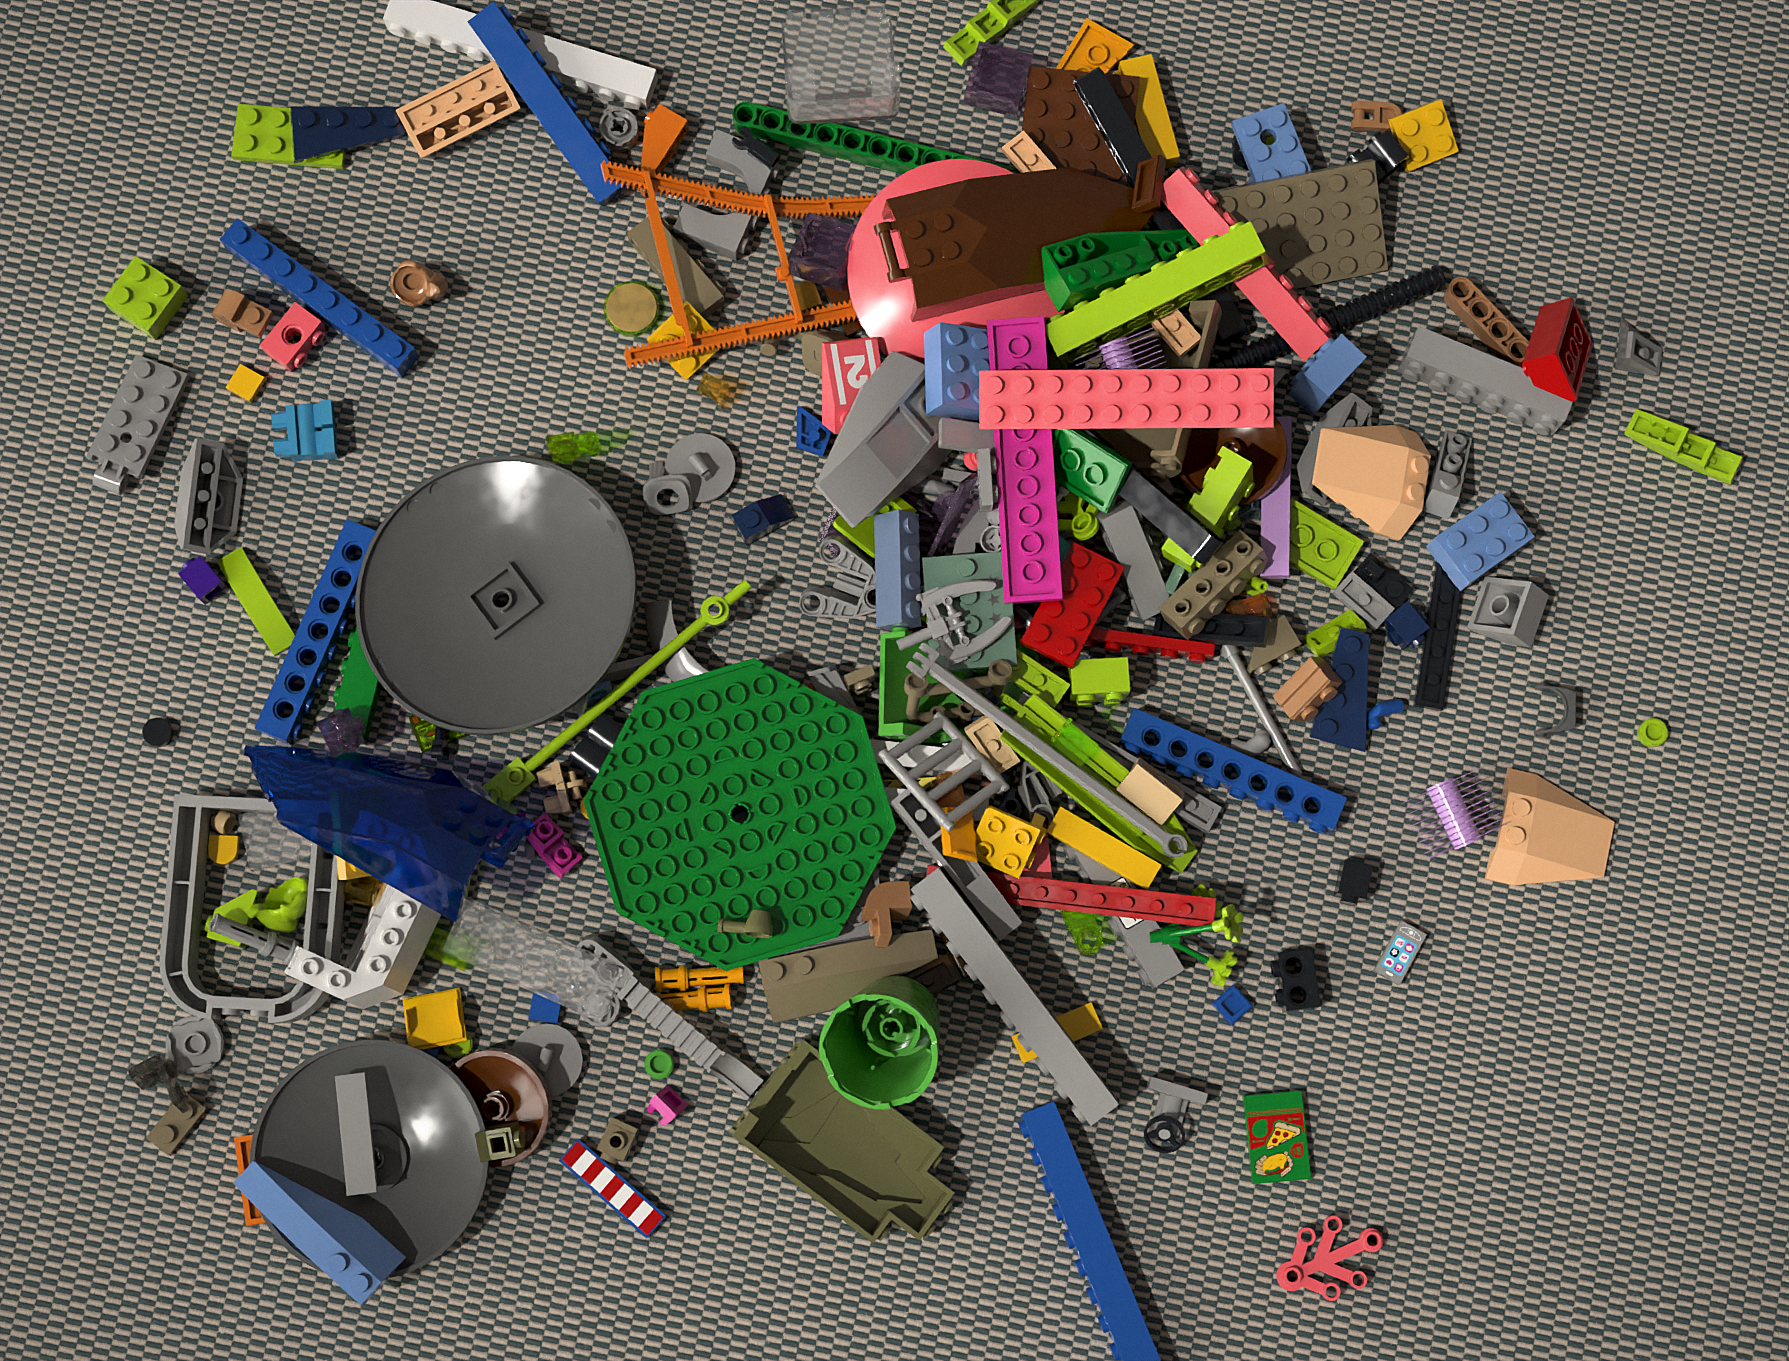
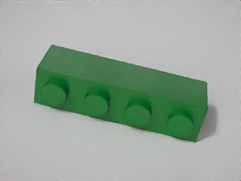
M356 627V631L352 630L349 636L348 647H351L349 657L344 658L341 666V674L344 676L341 686L337 685L335 689L334 702L337 703L334 713H330L328 716L326 729L329 730L328 734L334 739L367 746L382 684L378 681L368 664Z

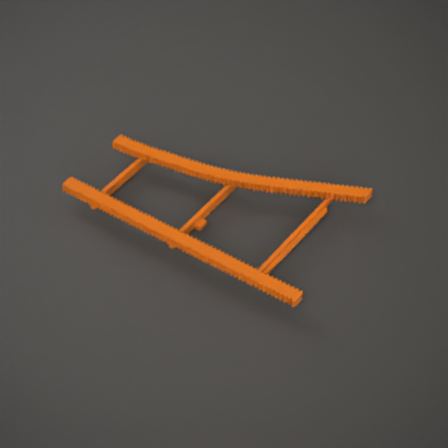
M603 160L601 163L605 184L610 181V185L615 182L616 186L621 183L622 188L626 184L627 189L632 186L633 190L637 187L638 191L643 188L644 193L646 190L648 192L649 198L645 200V205L675 323L678 326H682L684 337L681 335L680 339L675 336L674 341L670 337L669 342L664 338L663 343L659 339L658 344L653 341L652 345L648 342L647 346L642 343L641 348L638 344L636 349L632 345L630 350L625 347L624 358L629 369H631L632 365L636 368L637 364L642 367L643 362L646 366L648 361L653 365L654 360L659 363V359L664 362L665 358L669 361L670 357L675 360L676 355L679 359L681 354L686 358L687 353L691 357L692 352L697 355L698 351L702 354L703 350L708 353L709 349L713 352L714 347L719 351L720 346L724 350L725 345L730 348L731 344L735 347L736 343L741 346L742 342L746 345L747 340L750 344L752 340L757 343L758 338L762 342L763 337L768 340L769 336L773 339L774 335L779 338L780 334L784 337L785 332L789 336L790 332L795 335L796 330L800 333L801 329L806 332L807 328L811 331L812 327L816 330L818 326L822 329L823 325L827 328L828 324L831 326L834 323L838 325L839 321L843 324L844 321L849 323L850 319L853 322L855 318L858 320L850 299L848 304L844 300L843 304L838 302L837 306L833 303L832 307L829 304L826 308L822 305L821 309L817 306L816 310L811 308L809 311L806 308L805 313L800 309L776 216L778 215L780 219L782 216L785 219L787 216L790 219L794 216L796 220L798 216H800L801 220L804 216L807 220L809 216L812 220L816 216L818 220L820 216L824 219L825 215L828 219L831 215L834 219L836 215L840 219L841 215L846 218L848 214L851 218L854 214L857 218L858 214L860 216L863 215L868 205L875 198L873 194H871L870 198L867 194L865 198L860 195L859 199L856 195L854 199L851 195H849L848 199L844 195L843 199L838 196L837 200L834 196L832 200L829 196H827L826 200L823 196L821 200H819L818 196L816 200L813 197L809 200L807 197L805 201L803 197L800 201L796 197L794 201L793 196L790 200L788 196L785 200L781 196L779 200L778 196L773 199V196L765 194L764 198L761 194L758 198L757 193L753 197L752 192L749 196L747 192L743 195L742 191L738 194L737 190L733 193L732 189L727 192L726 187L722 191L721 186L716 189V185L711 188L710 184H708L706 187L704 182L700 186L699 181L694 184V180L689 183L688 179H686L684 182L682 177L678 181L677 176L672 179V175L667 178L666 174L661 177L660 172L656 176L655 171L650 174V171H645L644 168L639 172L638 167L634 171L633 166L628 169L627 165L623 168L622 163L618 167L616 162L612 165L611 161L606 164V161ZM658 192L660 196L665 193L667 198L670 194L671 199L676 196L677 200L681 197L682 201L687 198L688 203L692 199L693 204L698 201L699 205L703 202L704 206L709 203L710 208L714 204L715 209L720 206L721 210L725 207L726 211L730 208L731 212L736 209L737 214L741 210L742 215L745 211L747 215L752 212L753 216L757 213L758 217L762 213L764 218L768 214L781 264L780 267H775L778 282L785 281L794 315L791 312L789 316L784 313L783 317L779 314L778 319L775 315L772 319L768 316L767 321L762 318L761 322L757 319L756 323L752 320L751 324L746 321L745 325L741 322L740 327L735 323L734 328L730 324L729 329L724 326L723 330L719 327L718 331L713 328V332L708 329L707 334L704 330L702 334L697 331L696 336L690 333L655 195Z

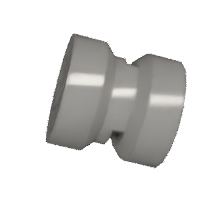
M998 525L988 526L981 534V547L988 553L1001 552L1000 526Z

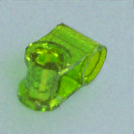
M1060 910L1064 923L1071 933L1078 951L1086 956L1096 954L1103 943V936L1097 924L1095 914ZM1085 935H1088L1090 938H1096L1093 947L1082 943Z

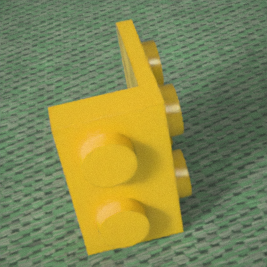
M988 806L976 830L978 861L1019 879L1023 868L1030 869L1036 855V853L1032 852L1034 844L1040 845L1047 829L1042 827L1046 817L1035 813L1031 823L998 808Z

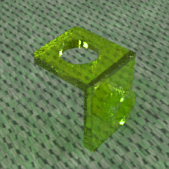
M1070 717L1050 741L1052 745L1079 767L1083 766L1098 748V744L1074 725L1073 719Z

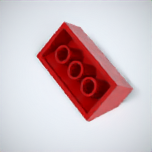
M1572 297L1540 306L1533 332H1531L1529 345L1526 347V355L1522 361L1524 374L1527 377L1530 376L1535 387L1571 402L1576 401L1593 344Z

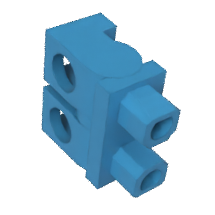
M331 399L322 400L316 404L286 405V411L271 414L273 430L288 431V438L273 439L276 457H291L293 462L338 459L335 409Z

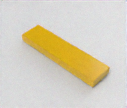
M1062 807L1059 808L1046 831L1047 834L1145 890H1148L1161 867V864Z

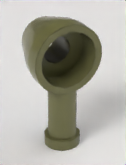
M752 910L746 922L719 918L718 933L732 932L756 938H772L773 924L771 915L767 911Z

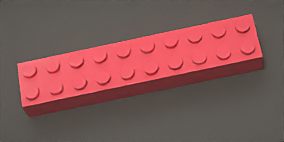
M1274 368L979 371L980 429L1273 427Z

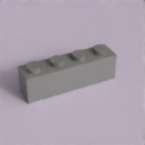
M1122 500L1114 504L1110 513L1097 512L1096 518L1099 520V529L1112 560L1125 567L1120 579L1135 615L1144 621L1160 613L1159 607L1171 594H1168L1165 584L1167 580L1163 581L1160 574L1163 571L1162 564L1156 555L1153 556L1151 552L1152 540L1148 532L1142 530L1139 523L1142 521L1141 513L1126 500Z

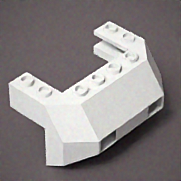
M362 811L359 821L349 838L393 858L390 872L387 873L343 966L297 946L284 973L365 1009L404 994L454 889V885L439 847L380 817Z

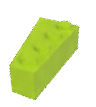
M1222 446L1217 454L1221 460L1216 469L1210 467L1204 476L1203 491L1201 493L1199 491L1194 493L1187 507L1189 512L1220 538L1224 533L1222 528L1227 520L1232 521L1237 515L1240 508L1238 504L1242 497L1247 498L1255 486L1252 462ZM1169 537L1167 538L1162 547L1163 557L1191 574L1196 567L1201 568L1203 566Z

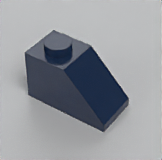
M782 494L755 501L731 515L732 522L746 546L796 519Z

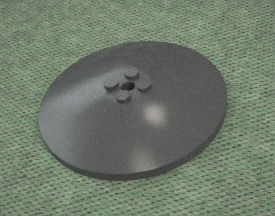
M359 1040L332 1046L314 1054L291 1070L276 1086L263 1106L255 1125L250 1149V1164L255 1160L295 1183L363 1217L407 1258L389 1278L409 1273L426 1265L452 1246L468 1227L477 1212L484 1195L489 1172V1161L483 1163L479 1161L474 1136L478 1131L485 1130L486 1126L477 1102L463 1081L448 1066L432 1055L410 1045L385 1040ZM365 1072L367 1076L374 1150L378 1151L381 1155V1163L376 1167L378 1192L347 1196L335 1076ZM260 1211L270 1231L291 1254L314 1269L324 1272Z

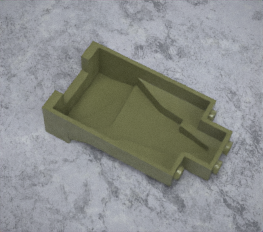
M798 1038L728 1133L873 1244L877 1239L881 1241L891 1228L888 1225L891 1220L920 1241L922 1237L927 1238L935 1229L936 1223L934 1221L940 1212L945 1214L954 1202L951 1197L955 1192L927 1172L930 1167L934 1169L940 1163L944 1156L941 1153L944 1147L892 1107L891 1109H872L860 1106L845 1098L828 1080V1074L822 1060L820 1061L819 1051L805 1040Z

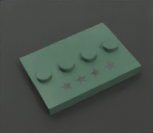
M1001 552L922 558L925 592L936 587L940 588L952 583L968 580H991L996 583V587L992 591L974 592L952 599L954 609L957 612H962L961 622L965 621L967 624L964 626V633L969 640L993 627L1003 617L1011 618L1009 627L993 643L969 656L967 660L946 669L950 672L989 669L990 664L996 660H1004L1011 667L1017 666L1013 604L1004 603ZM943 603L938 605L937 608L940 615L948 617L947 607ZM955 630L952 631L950 638L953 645L960 644L958 633L956 634ZM932 638L928 639L929 646L938 652L937 648H940L939 643L933 641ZM939 655L935 661L945 667L944 662L946 659L944 656Z

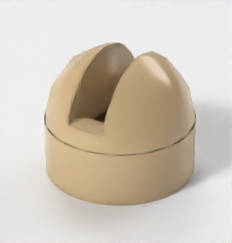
M217 811L211 817L210 825L216 832L228 835L235 825L236 816L228 811Z

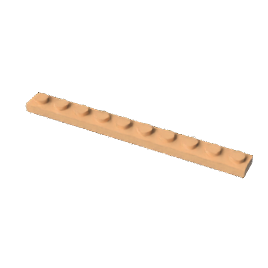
M1024 130L1002 147V152L1020 173L1056 169ZM1179 310L1150 323L1179 358L1200 343V334Z

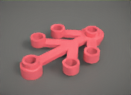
M1328 1216L1323 1222L1324 1231L1313 1260L1304 1264L1302 1263L1307 1247L1314 1243L1316 1235L1310 1228H1301L1297 1232L1298 1241L1291 1260L1281 1264L1276 1273L1277 1282L1283 1289L1296 1291L1304 1287L1321 1294L1326 1300H1337L1341 1293L1337 1284H1324L1308 1277V1275L1317 1271L1346 1281L1351 1287L1356 1289L1366 1286L1367 1276L1362 1271H1350L1335 1265V1263L1364 1250L1367 1252L1378 1251L1383 1245L1382 1234L1374 1228L1364 1229L1360 1232L1358 1240L1329 1252L1335 1234L1342 1229V1221L1337 1216ZM1331 1219H1335L1338 1223V1227L1333 1231L1328 1228V1222ZM1304 1231H1308L1311 1234L1309 1242H1303L1301 1239V1234ZM1371 1234L1377 1238L1374 1246H1370L1367 1243V1237ZM1291 1270L1297 1274V1278L1293 1282L1287 1279V1273ZM1356 1274L1361 1275L1363 1279L1362 1283L1358 1286L1353 1283V1276ZM1329 1286H1333L1336 1290L1335 1296L1331 1298L1326 1295V1289Z

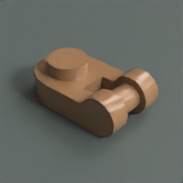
M1354 101L1351 107V112L1354 113V120L1351 121V131L1361 133L1365 131L1385 132L1388 130L1392 132L1388 119L1402 114L1398 106L1389 102ZM1365 113H1373V120L1365 119Z

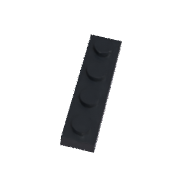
M1161 612L1156 614L1153 636L1187 640L1164 620ZM1217 614L1211 617L1205 623L1202 631L1193 635L1189 641L1266 648L1270 620L1268 617Z

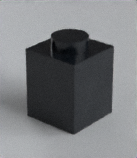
M1347 859L1340 862L1334 896L1341 897L1340 902L1349 905H1357L1358 902L1365 901L1367 899L1373 865Z

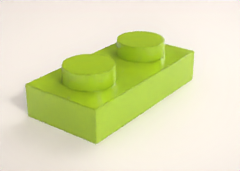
M1350 609L1302 638L1305 646L1317 657L1322 658L1334 650L1340 626L1364 633L1367 631L1365 622Z

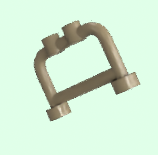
M996 660L990 664L987 676L961 680L973 689L991 687V692L1000 697L1003 685L1007 684L1011 679L1012 667L1004 660ZM913 672L905 678L904 691L908 695L906 715L913 723H930L934 720L933 716L938 711H941L950 720L956 719L957 723L963 726L970 725L973 721V716L984 715L968 702H961L956 708L945 709L942 706H934L930 712H918L920 697L952 693L953 691L942 683L928 684L926 676L921 679Z

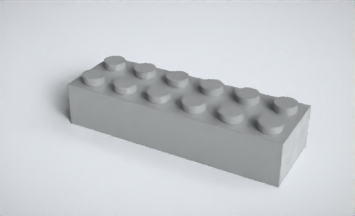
M1418 326L1409 340L1396 371L1409 381H1421L1428 384V387L1433 391L1440 393L1448 392L1454 395V398L1460 402H1472L1479 405L1487 413H1499L1506 416V419L1514 424L1521 425L1523 423L1531 426L1533 431L1541 435H1553L1566 421L1573 403L1535 387L1530 376L1527 377L1524 374L1523 368L1421 326Z

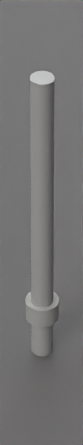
M1220 645L1222 647L1220 652L1225 660H1229L1288 772L1295 776L1303 774L1240 659L1238 647Z

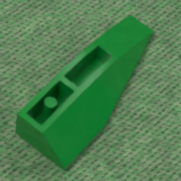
M1187 229L1087 233L1043 246L1041 251L1045 290L1057 311L1060 312L1073 308L1085 300L1092 302L1100 298L1099 294L1102 291L1111 287L1117 289L1125 285V280L1136 274L1143 276L1151 272L1150 268L1162 261L1169 263L1177 258L1176 255L1187 248L1194 250L1201 245Z

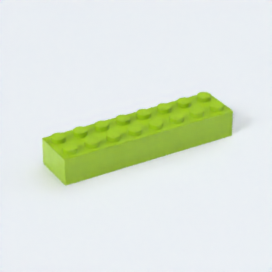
M1244 221L1238 222L1228 229V233L1220 237L1217 234L1210 236L1202 242V246L1194 250L1187 248L1176 255L1177 258L1169 263L1166 261L1159 262L1150 268L1151 272L1143 276L1140 274L1131 276L1125 280V285L1117 289L1111 287L1102 291L1099 294L1100 298L1089 302V300L1082 301L1073 307L1074 311L1066 315L1060 313L1048 319V324L1045 325V332L1057 357L1067 366L1079 360L1077 358L1098 350L1099 346L1124 337L1190 304L1191 301H1196L1269 264L1266 251L1251 221L1244 223Z

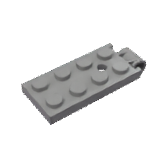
M137 354L135 355L86 456L88 460L101 463L94 473L93 485L122 495L127 488L129 474L138 479L142 478L190 377L187 373ZM126 434L132 436L131 441L128 443L122 442V437Z

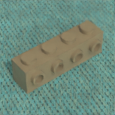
M1239 530L1210 558L1206 565L1199 568L1159 607L1164 620L1187 640L1201 632L1205 623L1211 617L1219 614L1234 595L1240 594L1254 576L1264 571L1266 564L1269 563L1264 549Z

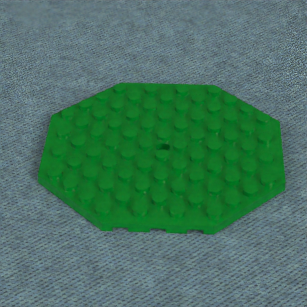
M755 658L642 691L591 788L583 799L616 913L724 971L837 938L896 829L863 716ZM737 806H744L748 810L749 816L742 823L735 822L732 818V810ZM752 910L767 911L771 915L773 924L772 938H756L732 932L718 933L719 918L746 922Z

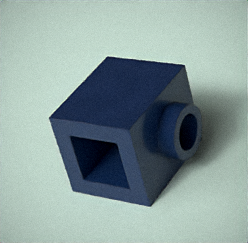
M1409 601L1382 622V625L1388 631L1386 635L1394 646L1399 645L1402 650L1408 645L1414 648L1426 639L1424 633L1430 628L1427 625L1428 620L1419 609L1415 610Z

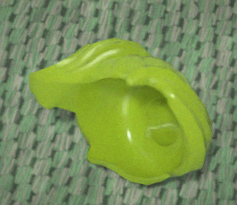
M293 877L278 887H270L269 894L266 896L264 903L252 905L249 909L248 917H256L266 928L274 932H293L298 925V918L306 911L309 881L304 877Z

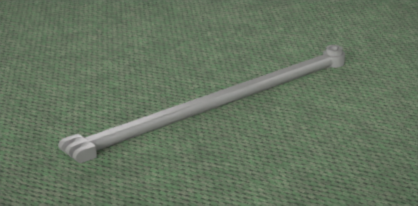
M922 642L919 649L927 654V657L919 652H915L913 659L921 665L919 667L909 661L906 667L921 679L926 673L930 674L1162 845L1165 855L1170 858L1184 855L1183 852H1172L1169 849V843L1172 841L1176 844L1177 850L1186 851L1188 845L1183 836L1168 833L935 661L940 653Z

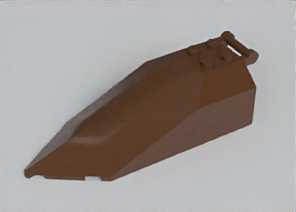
M1073 167L967 179L886 199L882 217L883 220L894 218V221L876 224L874 231L881 241L889 270L887 273L889 283L911 279L914 304L910 318L912 322L1044 290L1041 251L1043 246L1087 233L1141 231L1152 215L1161 208L1162 201H1160V206L1137 214L1131 209L1134 194L1133 188L1088 174ZM898 232L907 264L905 269H900L890 233Z

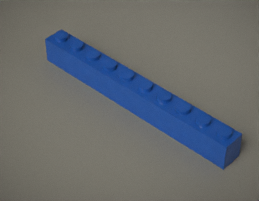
M1050 1102L1021 1114L1022 1121L1018 1122V1126L1023 1138H1030L1033 1148L1029 1150L1034 1165H1041L1045 1175L1040 1177L1046 1194L1052 1192L1056 1203L1051 1206L1057 1221L1063 1220L1067 1231L1063 1233L1069 1250L1075 1248L1079 1259L1075 1260L1074 1263L1080 1277L1086 1276L1090 1287L1086 1288V1292L1091 1304H1097L1101 1315L1097 1316L1103 1333L1109 1332L1113 1341L1108 1346L1114 1360L1161 1361L1055 1102Z

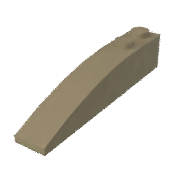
M933 930L892 935L887 947H876L875 938L758 961L772 1021L773 1023H779L830 1012L872 982L887 976L906 975L938 959Z

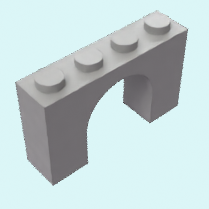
M716 129L706 152L707 163L740 177L748 187V196L751 192L753 197L757 193L758 198L761 194L763 198L765 194L770 195L771 189L768 187L772 179L777 180L782 167L779 161L772 170H769L748 155L747 150L735 148L732 144V139L735 136ZM735 137V138L738 139L739 141H745V140H743V139H740V138H738V137ZM684 203L674 225V234L677 238L737 261L739 254L746 252L750 241L747 238L751 228H756L760 216L758 217L757 213L753 216L752 212L747 215L746 211L742 215L741 210L738 214L735 211L727 215H714Z

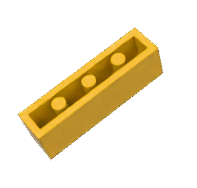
M1152 54L1120 61L1118 70L1114 74L1140 77L1135 129L1151 157L1161 154L1166 159L1165 168L1177 166L1180 154Z

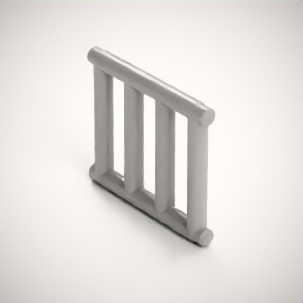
M938 711L933 716L934 720L889 751L887 748L881 750L878 755L947 832H950L956 826L955 822L997 792H1006L1010 786L950 719L941 711ZM941 728L953 740L910 771H907L897 760ZM961 749L972 762L927 793L916 780ZM981 770L991 783L946 814L935 801Z

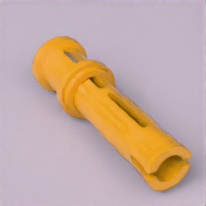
M684 965L674 969L655 967L656 991L661 993L663 989L678 988L681 991H686L688 986L729 983L744 984L743 966L724 971L721 968L717 969V967L687 969V966Z
M730 983L718 988L707 989L706 986H700L697 991L662 994L661 998L665 1003L667 1001L671 1002L674 1005L673 1009L675 1011L699 1009L700 1011L708 1012V1009L726 1007L727 1010L732 1009Z

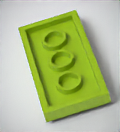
M238 104L231 154L233 160L344 169L346 154L344 150L329 153L328 156L304 159L303 162L294 164L291 108Z

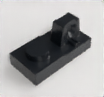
M1372 553L1354 571L1357 576L1395 608L1393 612L1414 590Z

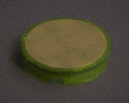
M626 281L617 284L609 291L604 301V314L608 324L616 333L625 337L643 335V333H646L648 330L650 331L655 326L659 318L660 305L656 294L649 286L638 281Z

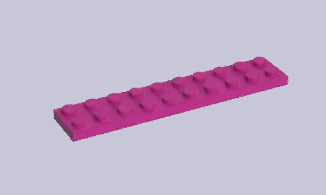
M1044 316L987 320L990 371L1048 370ZM994 429L1004 603L1019 604L1063 600L1052 429Z

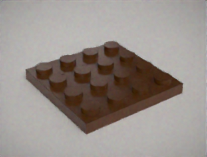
M1029 66L1022 131H1025L1056 169L1073 167L1088 174L1128 186L1127 179L1074 86L1073 81L1088 72ZM1104 73L1130 120L1135 125L1140 77Z

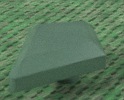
M1175 564L1165 584L1167 593L1172 595L1180 586L1183 578L1189 579L1197 570H1194L1191 574Z

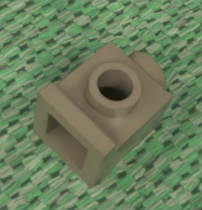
M611 1117L597 1147V1150L602 1152L600 1158L615 1165L618 1160L625 1162L640 1129ZM615 1136L620 1137L622 1141L621 1145L617 1148L611 1145V1139Z

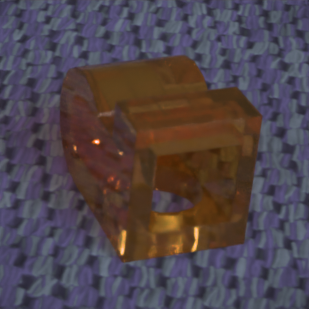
M1266 593L1229 602L1226 607L1227 613L1231 615L1263 616L1268 618L1274 615Z

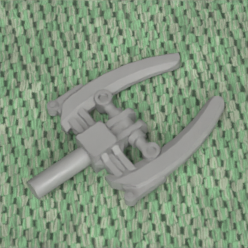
M991 580L961 581L940 588L936 587L916 595V600L922 603L921 612L923 616L926 614L929 619L927 628L896 640L900 651L932 638L933 641L939 643L940 648H937V650L946 659L944 666L949 668L952 665L967 660L969 656L993 643L1009 627L1011 618L1003 617L993 627L969 640L964 633V626L967 624L965 621L961 622L962 612H957L954 609L952 599L974 592L992 591L995 589L996 583ZM943 603L947 607L948 617L940 615L937 608L938 605ZM954 630L960 638V644L953 645L950 638Z

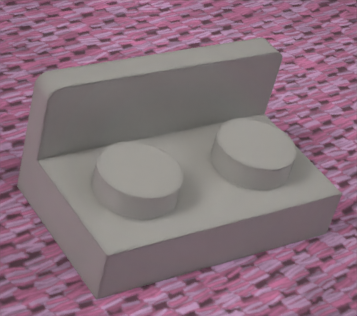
M990 448L978 449L976 459L980 512H999L995 454H990Z

